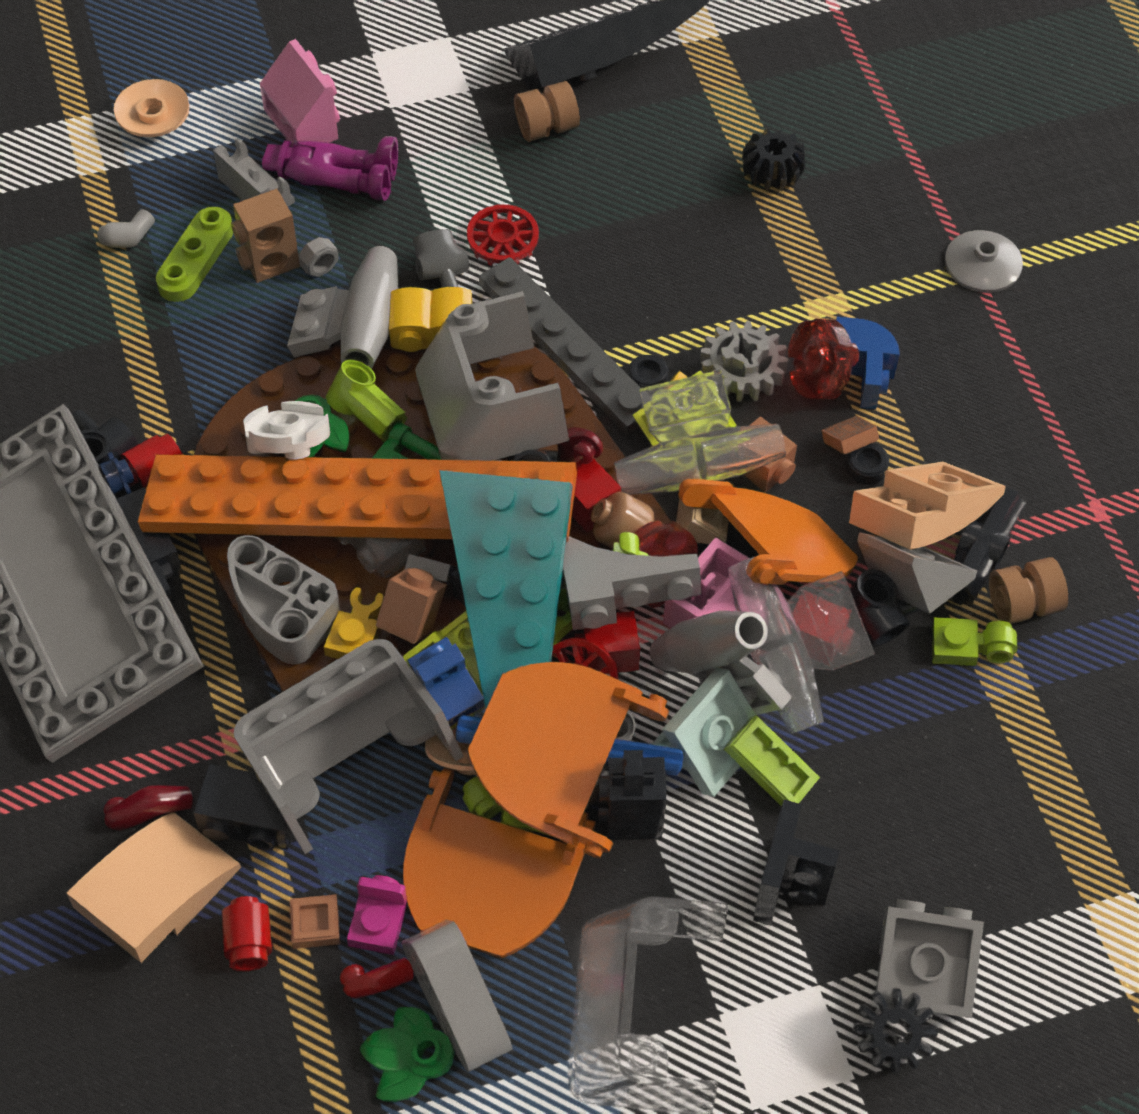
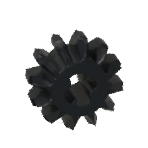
M765 128L762 135L753 133L749 143L745 144L742 152L744 176L750 177L752 186L763 184L766 192L770 187H777L782 192L786 184L795 186L799 177L805 171L804 143L797 142L795 133L784 135L782 128L777 133H772L767 128Z
M898 987L892 988L891 1003L887 1004L879 991L874 992L872 996L879 1008L874 1011L864 1004H861L858 1008L864 1017L870 1019V1023L858 1022L853 1025L855 1033L871 1035L857 1045L861 1053H866L877 1048L871 1058V1064L876 1068L883 1064L887 1056H889V1067L892 1073H899L901 1068L900 1058L903 1057L906 1058L907 1063L912 1069L918 1068L919 1063L913 1052L917 1049L926 1056H931L933 1053V1049L927 1043L921 1041L922 1037L933 1038L938 1036V1029L936 1027L921 1025L934 1016L932 1009L926 1007L914 1012L920 1002V996L916 993L909 995L904 1005H902V993ZM900 1018L907 1021L902 1024L907 1032L903 1039L899 1036H894L891 1041L885 1039V1037L889 1036L884 1028L888 1021L892 1024L898 1023Z

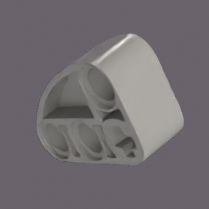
M244 535L236 538L228 547L227 557L234 594L239 611L247 627L254 637L281 661L288 664L305 662L327 638L337 613L340 611L335 584L327 577L258 537ZM247 562H255L250 565H243ZM282 582H291L285 586H278ZM291 634H299L298 637L293 639L285 638Z
M444 920L403 940L402 946L416 979L444 1034L452 1041L454 1051L465 1070L470 1072L511 1051L512 1044L456 923Z

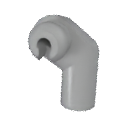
M141 209L130 222H110L101 226L97 232L98 240L102 245L112 248H132L140 242L152 227L155 219L151 213Z

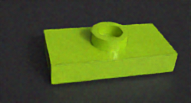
M757 715L750 717L723 749L781 806L783 800L800 803L820 778Z

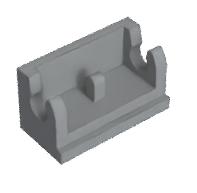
M239 138L235 139L236 151L230 157L228 151L222 145L213 150L218 178L242 201L278 189L287 206L295 202L294 196L290 194L288 182L282 177H278L276 181L248 155L246 144Z

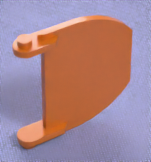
M686 479L679 486V499L685 506L719 509L760 554L754 557L746 568V574L755 583L783 585L788 581L834 582L850 575L858 561V556L818 514L795 503L759 491L736 488L730 482Z
M544 662L521 666L502 674L468 748V756L484 789L506 812L522 823L568 844L577 846L578 842L585 845L584 853L600 859L603 852H610L613 842L601 834L578 825L628 709L657 721H666L669 710L665 707L667 700L656 694H650L649 699L642 696L643 692L638 688L582 665Z
M443 768L442 772L434 770L429 781V788L434 789L433 794H427L411 832L404 858L403 880L411 915L420 932L444 920L454 921L460 929L468 948L498 958L507 957L535 941L558 917L573 888L585 854L583 852L585 845L578 842L577 846L565 844L444 805L452 785L454 770ZM583 812L578 825L594 831L596 821L590 820L589 813Z

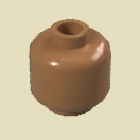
M616 492L607 499H600L591 513V521L594 522L593 534L596 540L612 549L614 542L619 543V535L623 532H631L638 536L639 551L645 550L656 535L657 523L654 520L652 508L627 493Z

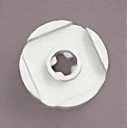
M281 402L282 410L270 413L268 412V405L249 413L244 419L247 449L252 454L284 453L288 459H302L310 455L311 447L319 445L330 436L328 414L324 416L323 408L310 402Z

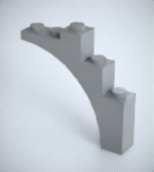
M569 537V541L565 545L560 590L566 589L573 630L594 629L617 623L616 609L640 607L649 603L683 600L691 596L701 595L700 565L697 554L665 557L629 555L593 547Z

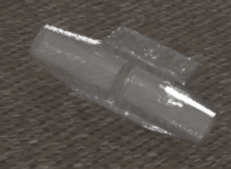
M717 370L640 388L639 392L649 433L655 437L659 444L615 461L614 467L618 484L621 486V492L630 495L674 492L679 490L680 484L686 479L721 481L741 476L786 457V449L779 424L727 427L731 407L722 372Z
M749 558L727 568L736 611L757 613L766 622L768 629L767 639L761 647L750 654L753 662L757 665L764 664L767 668L775 671L782 679L783 687L792 696L784 708L777 712L790 734H794L824 722L814 669L834 671L876 654L843 571L800 587L787 602L777 584L755 583L746 574V568L753 559Z

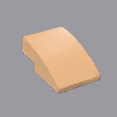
M946 462L886 470L884 486L854 491L849 523L912 550L943 540L975 521L1004 495L1005 486Z
M171 812L147 825L120 844L87 872L67 892V895L75 910L142 963L171 931L178 935L236 874L241 865L180 816Z

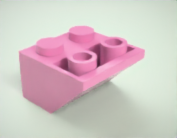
M296 39L289 41L260 82L263 108L286 140L291 141L292 147L295 141L330 143L337 140V122L340 121V116L334 105L333 96L337 95L336 86L329 74L323 75L311 51L305 52Z
M715 537L698 557L701 595L691 596L683 600L665 601L663 624L672 628L679 622L724 610L757 613L764 619L768 627L783 609V603L770 584L755 583L746 574L747 565L752 559Z

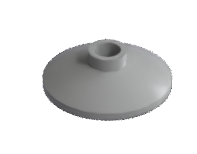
M975 230L963 233L951 241L945 254V266L949 275L961 286L981 293H994L1009 288L1018 280L1023 267L1022 256L1016 245L1008 238L991 231Z

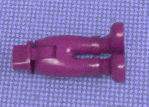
M392 136L383 137L378 143L376 152L369 154L368 150H354L334 143L317 141H295L292 147L291 141L285 140L282 145H267L262 160V168L266 171L277 172L278 177L292 178L303 185L331 187L359 195L363 191L375 200L386 201L390 196L391 181L395 180L397 171L398 140Z

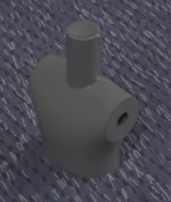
M439 229L417 235L413 239V245L416 252L415 265L419 279L421 281L439 279L442 288L459 287L455 275L469 271V259L466 251L457 245L450 229Z

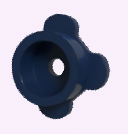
M112 452L107 453L109 461L99 464V467L113 494L116 495L125 491L126 495L131 493L128 485L135 481L126 460L118 461L117 458H114Z

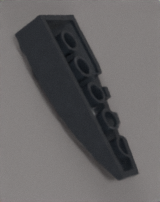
M655 0L631 7L630 11L625 10L599 17L597 22L591 21L577 24L506 47L504 51L529 89L542 88L544 91L545 86L563 82L575 77V81L578 83L597 77L595 70L635 54L666 36L696 14L710 0Z

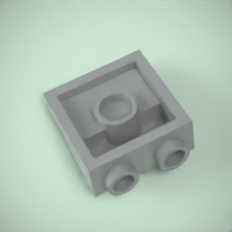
M897 899L896 908L885 907L876 991L882 994L886 1004L891 1003L892 988L898 987L902 993V1005H904L909 995L916 993L920 996L917 1010L930 1007L935 1013L972 1018L984 922L972 920L973 911L944 907L943 915L924 912L925 903Z

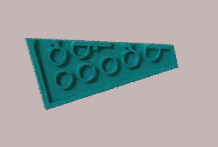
M439 470L485 708L487 709L503 673L521 666L551 662L573 486L571 482Z

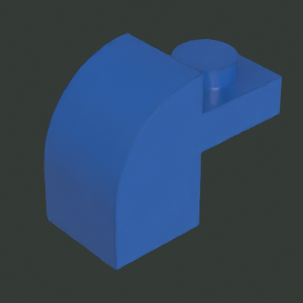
M837 317L832 340L830 373L862 376L860 408L876 410L879 395L887 394L889 379H894L900 355L898 343L886 328L873 321Z
M447 637L408 659L412 671L442 709L449 726L457 723L460 716H469L485 706L483 695L466 669L464 656L456 643L452 645Z

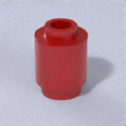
M168 433L161 437L154 435L121 454V458L126 460L135 482L129 484L130 487L137 485L140 489L147 488L156 455H182L178 445Z
M244 896L233 899L231 905L222 910L224 957L229 959V966L233 970L253 971L261 969L268 964V956L272 953L269 907L264 903H260L256 897Z

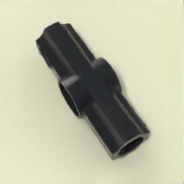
M1005 487L1004 495L979 518L967 525L958 543L954 561L977 570V574L972 582L948 600L958 605H973L990 571L996 570L1009 545L1011 539L1009 536L1026 504L1020 498L1017 491Z

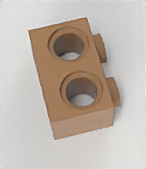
M278 189L233 204L236 221L231 222V228L237 243L241 245V247L236 248V254L244 271L250 269L258 283L300 267L293 215Z

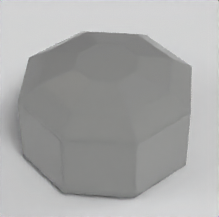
M321 237L307 243L298 255L300 266L308 275L316 277L331 271L339 259L338 250L329 239Z

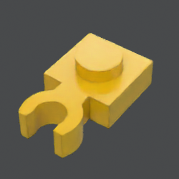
M356 587L350 595L352 612L338 611L324 645L325 656L339 659L364 643L378 639L381 628L375 626L377 622L375 619L378 618L382 606L383 594L377 593L372 604L363 605L361 604L363 598L361 588Z

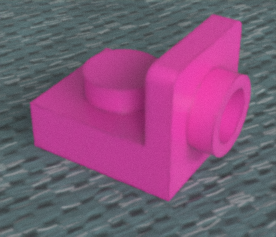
M376 875L372 879L360 877L357 885L359 897L347 937L348 946L394 955L408 904L405 886L388 876Z

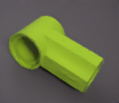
M345 360L341 364L326 394L327 403L339 413L354 415L384 442L388 439L391 429L397 422L405 423L407 420L405 411L374 384L376 376L370 367L357 360Z

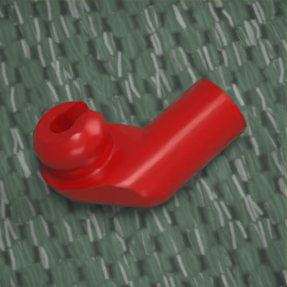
M401 958L366 973L361 965L352 964L342 970L340 982L345 986L343 989L344 993L349 997L358 999L385 992L407 983L413 979L414 974L408 959Z

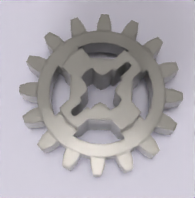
M734 321L730 322L729 331H725L719 326L715 328V337L707 336L705 338V346L701 349L700 356L701 371L705 377H709L711 387L721 386V396L724 398L730 392L736 393V400L739 402L742 401L744 394H750L754 401L758 400L760 391L769 396L773 394L774 385H782L788 365V358H786L787 347L786 345H778L779 335L777 333L767 336V326L762 325L757 330L752 329L751 321H746L744 328H738Z

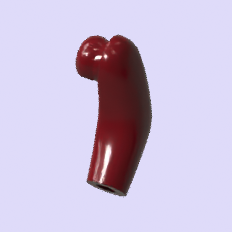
M579 427L568 428L569 441L557 444V449L560 451V462H578L580 456H582L583 459L580 463L589 464L603 452L601 439L594 432Z
M152 785L136 791L126 799L113 797L104 805V822L108 828L122 831L162 814L189 810L193 802L191 790L187 786Z

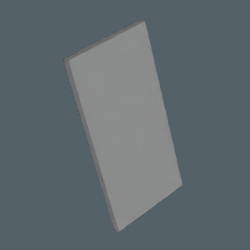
M64 404L0 444V662L45 758L52 763L204 667L70 410Z

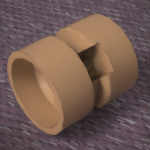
M567 81L545 86L543 93L534 89L515 94V114L521 133L527 142L548 137L552 129L556 133H562L577 129L580 125L577 101Z
M1052 557L1027 562L1023 570L1019 566L1014 565L993 570L990 573L989 593L994 611L999 620L1013 624L1030 620L1033 613L1037 616H1046L1062 612L1067 608L1068 588L1066 579L1060 565Z

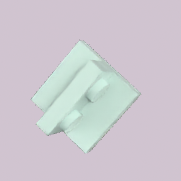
M716 668L662 729L663 732L652 745L681 749L683 751L682 767L687 769L702 794L715 797L740 767L723 749L755 713L731 672L727 669Z

